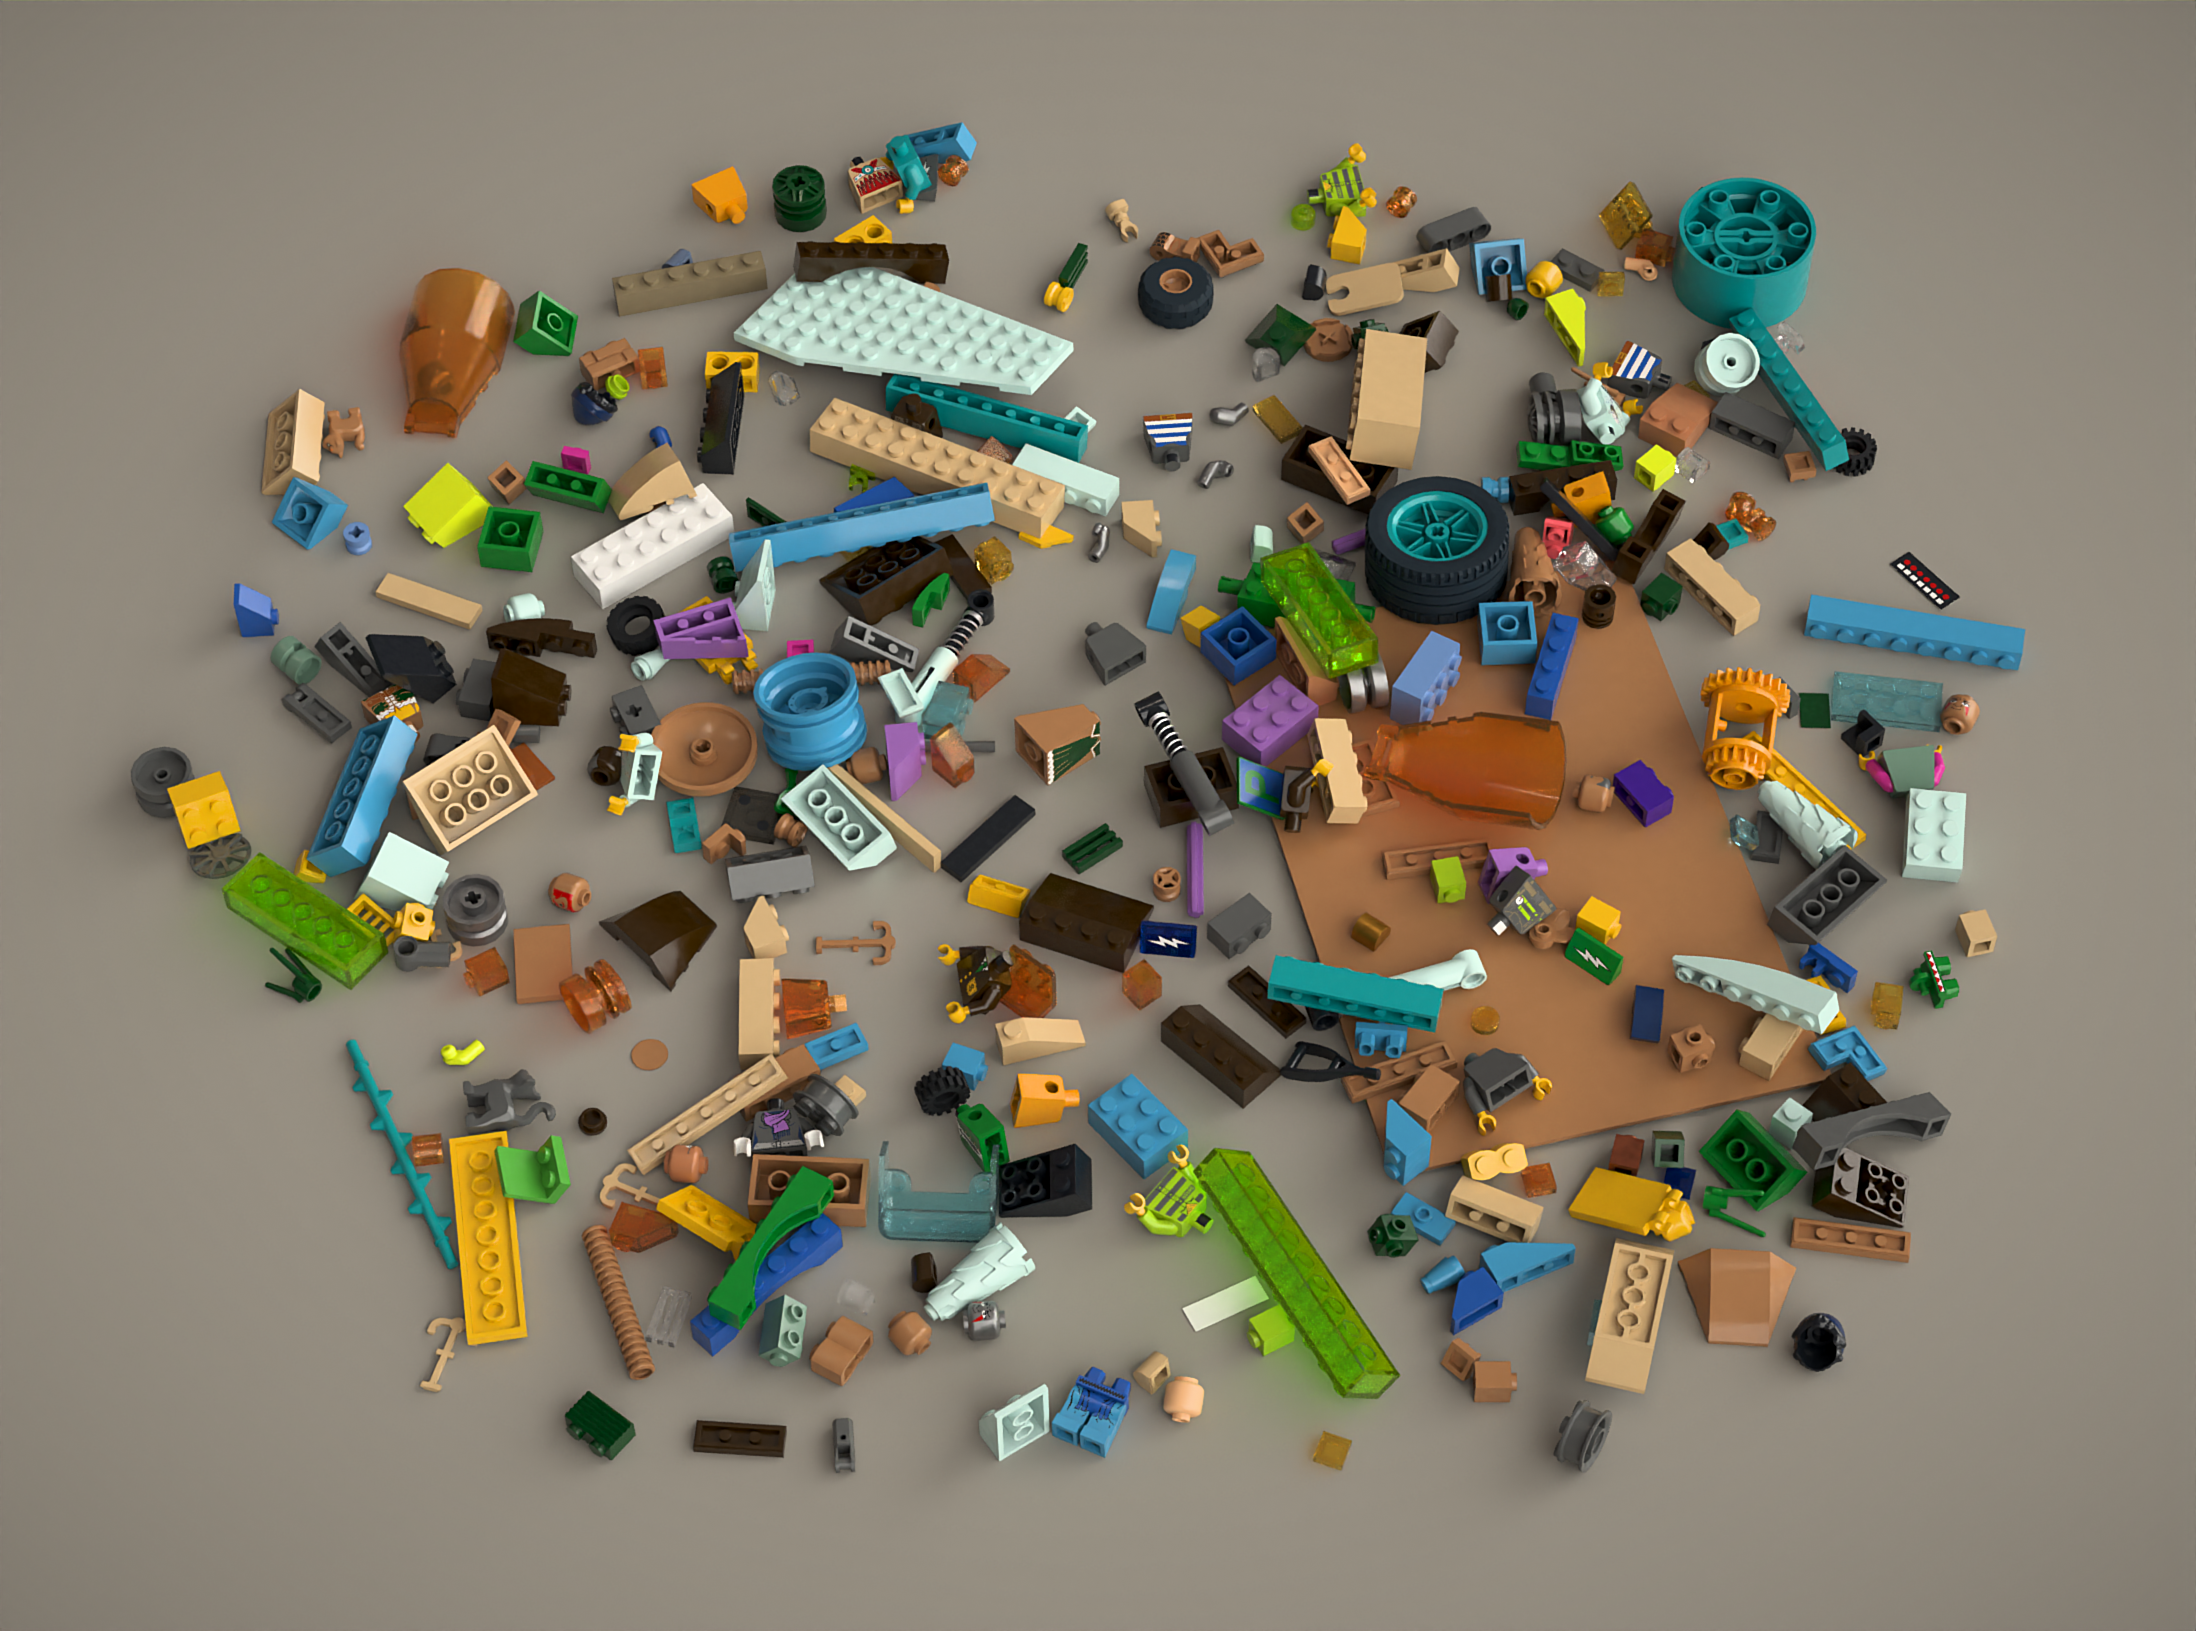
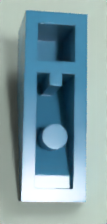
M963 122L908 134L919 158L938 154V163L952 165L971 160L977 144Z
M1506 1242L1499 1246L1492 1245L1481 1253L1479 1269L1484 1267L1501 1290L1506 1292L1573 1264L1576 1248L1573 1244Z

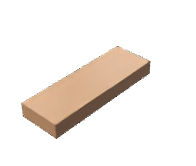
M1332 436L1309 445L1308 452L1347 505L1370 495V488Z

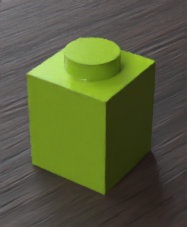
M1459 857L1432 860L1430 879L1437 903H1453L1465 899L1466 880Z
M1278 1304L1250 1318L1249 1330L1246 1334L1251 1346L1254 1349L1258 1348L1261 1354L1265 1356L1293 1342L1295 1326L1282 1306Z

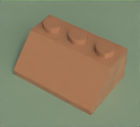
M1283 617L1275 618L1276 656L1293 686L1319 706L1337 700V688L1340 687L1339 679L1336 673H1331L1328 668V660L1325 654L1319 652L1315 636L1312 633H1308L1304 624Z

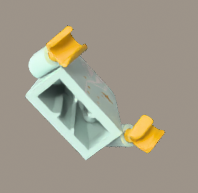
M649 733L620 735L622 742L618 750H623L620 781L625 793L619 798L611 796L607 811L622 815L625 808L640 799L654 800L662 751L653 744V737Z

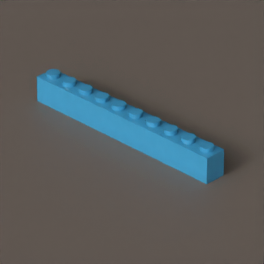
M982 483L729 533V544L735 571L739 572L743 571L764 540H771L774 568L789 561L804 562L810 557H829L834 555L835 552L840 551L855 552L861 547L870 545L872 547H880L887 542L896 540L898 542H906L911 540L912 537L921 535L931 537L938 534V532L946 530L956 532L971 525L977 527L986 526L990 522L995 521L988 483Z

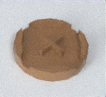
M1334 318L1315 320L1311 325L1316 327V331L1303 345L1306 353L1312 358L1323 362H1334L1343 359L1352 350L1351 334L1353 332L1347 324L1344 326L1340 323V320Z

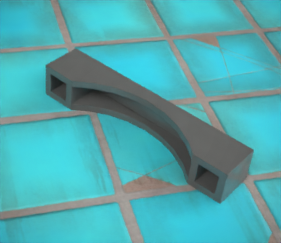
M1930 1092L1913 1095L1897 1101L1801 1125L1797 1131L1792 1148L1813 1170L1836 1164L1839 1154L1846 1146L1865 1137L1892 1135L1923 1141L1942 1136L1951 1113Z

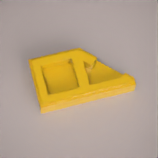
M1049 525L1041 539L1024 532L1019 533V539L1043 549L1061 543H1071L1074 540V535Z

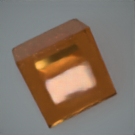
M993 436L977 451L1008 464L1014 459L1013 455Z

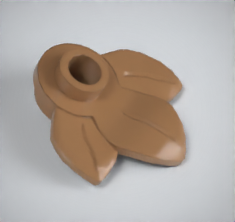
M1557 908L1552 914L1529 930V939L1532 945L1539 949H1547L1554 942L1569 943L1575 932V929L1568 927L1571 920L1570 912L1566 909Z

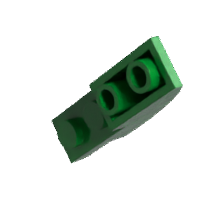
M1571 440L1569 447L1518 441L1516 445L1517 464L1521 468L1544 471L1611 460L1614 471L1622 470L1624 467L1621 446Z

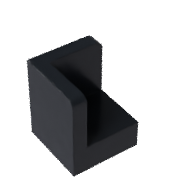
M1863 709L1858 714L1857 724L1843 732L1841 739L1858 756L1861 754L1862 757H1865L1869 754V751H1874L1882 746L1885 728Z

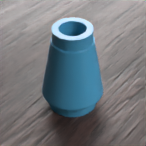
M1454 1255L1450 1258L1444 1257L1420 1279V1282L1425 1291L1431 1294L1459 1283L1465 1271Z

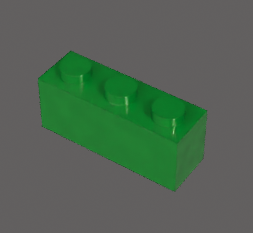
M532 461L524 482L525 487L533 496L603 514L612 492L611 487L602 478Z

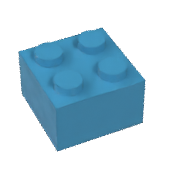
M1533 601L1479 603L1477 628L1481 665L1535 663L1537 636Z

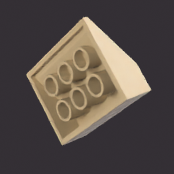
M495 725L402 782L426 834L440 855L452 850L538 795Z

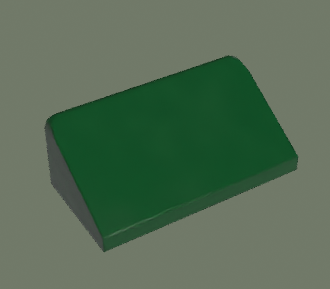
M748 497L746 499L748 517L761 526L787 522Z

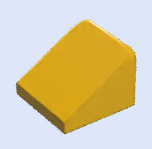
M304 849L297 858L292 880L297 882L324 883L326 874L306 859L309 851Z

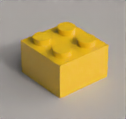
M220 771L167 789L181 834L188 849L241 831L229 791Z

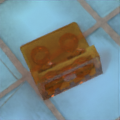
M1013 944L1009 948V951L1016 959V963L1010 968L1012 986L999 1002L1020 1017L1044 1018L1057 1005L1056 974L1049 965L1041 964L1034 959L1029 951L1020 949Z

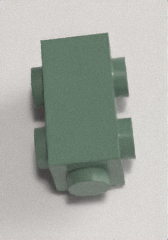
M787 1295L778 1297L765 1304L758 1356L768 1360L777 1367L786 1366L800 1359L806 1325V1305Z

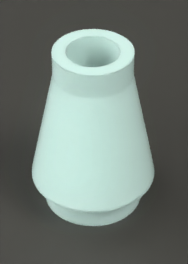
M658 648L635 657L634 662L631 663V669L639 680H650L670 659H664L661 649Z

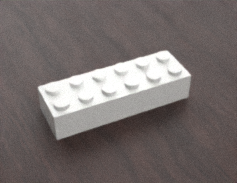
M704 483L694 488L697 494L696 497L689 498L688 494L674 499V504H664L571 556L574 577L602 609L729 539V533H734L732 514Z

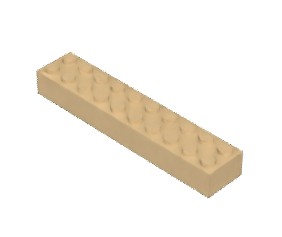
M837 398L832 400L810 428V452L885 481L895 477L906 488L922 495L988 483L995 521L992 522L1041 539L1049 525H1052L1064 508L1065 485Z

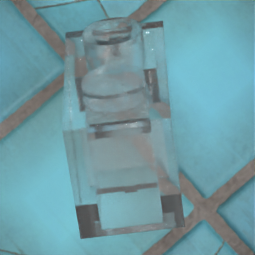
M1587 541L1563 547L1553 563L1555 569L1568 584L1585 591L1588 587L1596 584L1612 587L1617 579Z

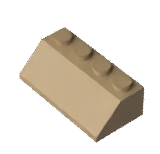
M298 389L268 415L261 493L264 495H285L293 477L316 485L319 481L325 402L301 389Z

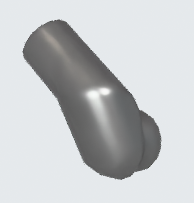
M1242 402L1233 409L1224 407L1213 408L1210 411V419L1218 424L1232 426L1249 412V409Z

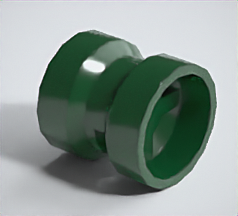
M725 556L711 560L707 565V571L712 578L714 590L720 594L735 590L736 581L739 580L734 572L732 560Z

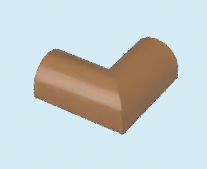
M1220 230L1197 237L1200 239V250L1220 278L1264 261V253L1253 238L1230 246Z

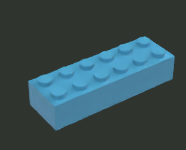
M395 715L359 729L306 859L329 877L363 867L371 858L370 852L374 842L379 838L380 827L388 815V807L392 798L397 793L396 787L400 777L406 770V762L414 750V742L418 735Z

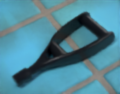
M1299 1041L1295 1044L1294 1052L1286 1065L1280 1069V1073L1284 1078L1304 1082H1326L1357 1075L1372 1080H1379L1381 1077L1380 1069L1360 1068L1331 1048L1304 1041ZM1305 1054L1332 1061L1328 1069L1311 1070L1297 1068Z

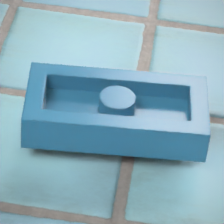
M857 1023L805 1043L806 1049L820 1070L869 1050L868 1043Z

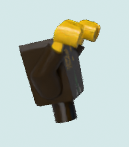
M1326 759L1319 760L1314 768L1285 766L1279 817L1285 818L1284 831L1290 833L1301 832L1302 819H1307L1309 813L1310 794L1314 791V786L1319 788L1316 775L1320 773L1326 777L1333 768V764Z
M942 944L938 947L941 953L947 954L944 957H938L943 964L949 966L956 959H960L956 964L963 1007L955 1001L946 1005L951 1021L958 1024L965 1020L967 1014H970V1016L986 1015L989 1011L994 1010L1000 999L1012 986L1009 968L1016 963L1015 956L1010 951L1005 950L1001 952L995 950L992 946L959 947V950L955 951L947 944Z

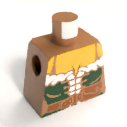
M395 684L361 701L364 718L370 724L395 715L418 734L415 742L419 740L420 733L418 730L424 725L420 708L412 692Z

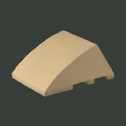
M665 443L642 457L622 475L612 487L608 502L619 520H624L651 511L655 504L666 502L667 505H671L675 502L674 498L687 494L689 498H693L697 494L680 460L669 444Z

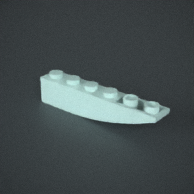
M1675 955L1672 958L1675 976L1682 982L1694 984L1707 992L1717 993L1733 1002H1740L1756 1011L1771 1014L1779 1020L1794 1023L1805 1030H1812L1822 1034L1839 1012L1835 991L1785 972L1760 965L1712 957Z

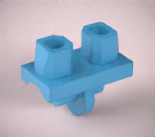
M1380 1021L1379 1023L1356 1022L1355 1049H1358L1361 1056H1371L1374 1054V1050L1386 1051L1385 1055L1389 1058H1400L1402 1052H1406L1408 1025L1385 1024V1022Z

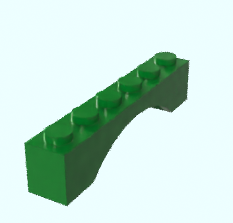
M804 1166L801 1167L797 1174H793L789 1178L786 1190L781 1197L777 1196L768 1216L758 1222L754 1236L750 1241L744 1242L735 1263H730L727 1266L721 1283L718 1287L714 1286L709 1292L707 1302L711 1316L741 1331L756 1309V1278L760 1265L767 1253L790 1230L821 1216L834 1197L833 1180Z

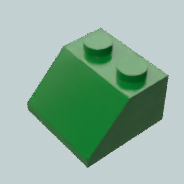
M539 290L520 304L513 342L533 355L569 356L572 354L578 315Z

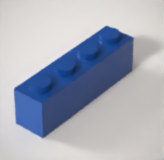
M1552 613L1527 693L1526 715L1547 720L1552 719L1576 641L1579 618Z

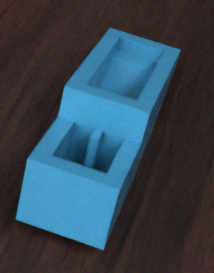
M1173 549L1170 550L1152 603L1147 629L1172 635L1187 599L1188 587L1196 570V555Z

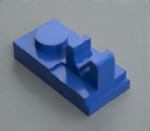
M1820 943L1809 945L1808 952L1800 959L1799 968L1803 970L1805 966L1811 965L1813 967L1812 978L1822 973L1833 986L1841 988L1848 993L1855 986L1858 971Z

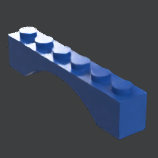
M824 1213L819 1218L807 1222L764 1258L756 1278L755 1311L787 1281L812 1267L822 1265L843 1247L841 1229ZM709 1305L690 1320L693 1339L712 1357L730 1343L740 1331L711 1316Z

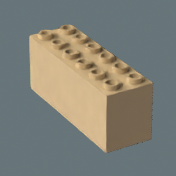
M1366 329L1365 338L1359 339L1358 356L1355 360L1346 442V449L1350 450L1349 460L1412 470L1421 423L1427 338Z

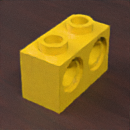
M872 215L835 237L834 242L892 243V232Z
M707 352L705 367L706 389L711 388L714 376L735 362H741L744 392L758 393L760 374L758 352Z

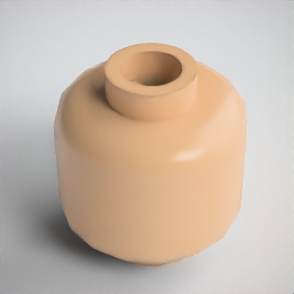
M1175 1377L1174 1381L1166 1385L1163 1402L1164 1411L1172 1415L1173 1421L1190 1422V1418L1198 1417L1202 1412L1204 1389L1198 1384V1380L1194 1378Z

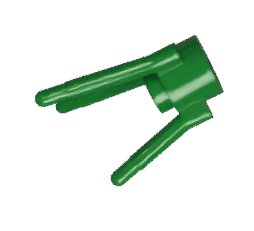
M1706 1185L1703 1209L1710 1210V1217L1720 1218L1760 1237L1766 1236L1765 1232L1720 1212L1721 1209L1727 1210L1729 1197L1764 1195L1763 1190L1724 1189Z

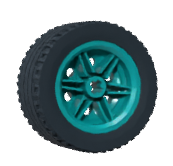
M1441 476L1421 477L1402 482L1389 489L1373 504L1367 515L1365 525V577L1372 595L1388 611L1417 623L1433 625L1452 624L1477 616L1479 603L1496 602L1501 596V592L1505 589L1508 576L1510 532L1505 510L1489 492L1471 482L1457 478Z

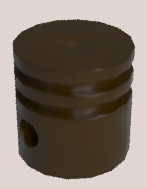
M1596 584L1588 587L1585 591L1582 619L1587 626L1602 629L1613 622L1616 594L1611 587Z

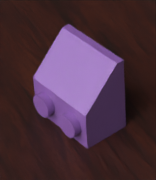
M917 722L884 725L891 801H897L922 776L921 765H926L924 732L918 733Z

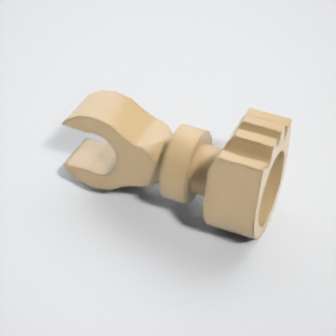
M1120 199L1110 203L1106 207L1105 212L1109 219L1114 221L1116 226L1120 228L1121 239L1128 243L1126 232H1132L1137 239L1138 227L1129 221L1127 215L1129 206L1125 199Z

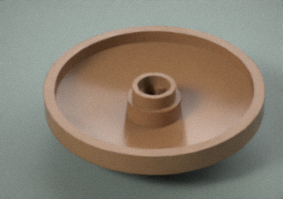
M701 702L682 706L660 720L661 725L655 726L651 733L653 744L662 751L658 779L668 788L681 794L712 796L726 792L746 779L757 760L758 744L753 726L743 714L726 705Z

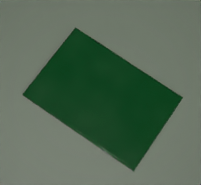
M1799 693L1801 698V727L1831 728L1829 694Z

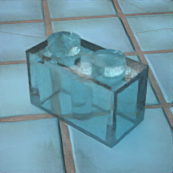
M938 681L922 722L924 739L956 741L958 735H963L966 725L964 719L966 715L971 714L974 700L970 699L969 687Z

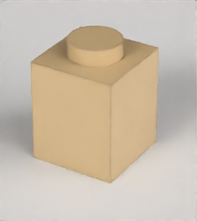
M1986 909L1979 911L1970 910L1959 915L1955 932L1966 957L1993 952L1997 934Z

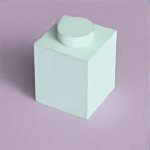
M1789 1097L1772 1116L1769 1133L1776 1140L1793 1150L1792 1146L1798 1129L1801 1125L1811 1123L1813 1113Z

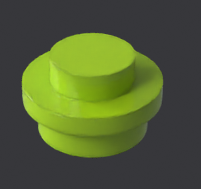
M617 374L605 380L606 391L610 393L611 397L623 399L627 396L629 384L623 376Z

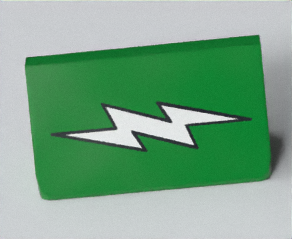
M1580 928L1575 930L1565 951V958L1606 985H1610L1621 974L1623 956Z

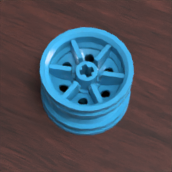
M817 652L790 656L767 668L755 683L753 694L758 715L764 722L762 732L767 752L772 760L779 765L801 771L816 770L821 765H824L826 768L832 767L850 758L865 742L867 725L862 706L858 703L859 689L853 667L841 657Z

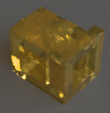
M1875 982L1870 1012L1871 1015H1875L1874 1026L1880 1029L1897 1030L1901 1016L1904 986Z

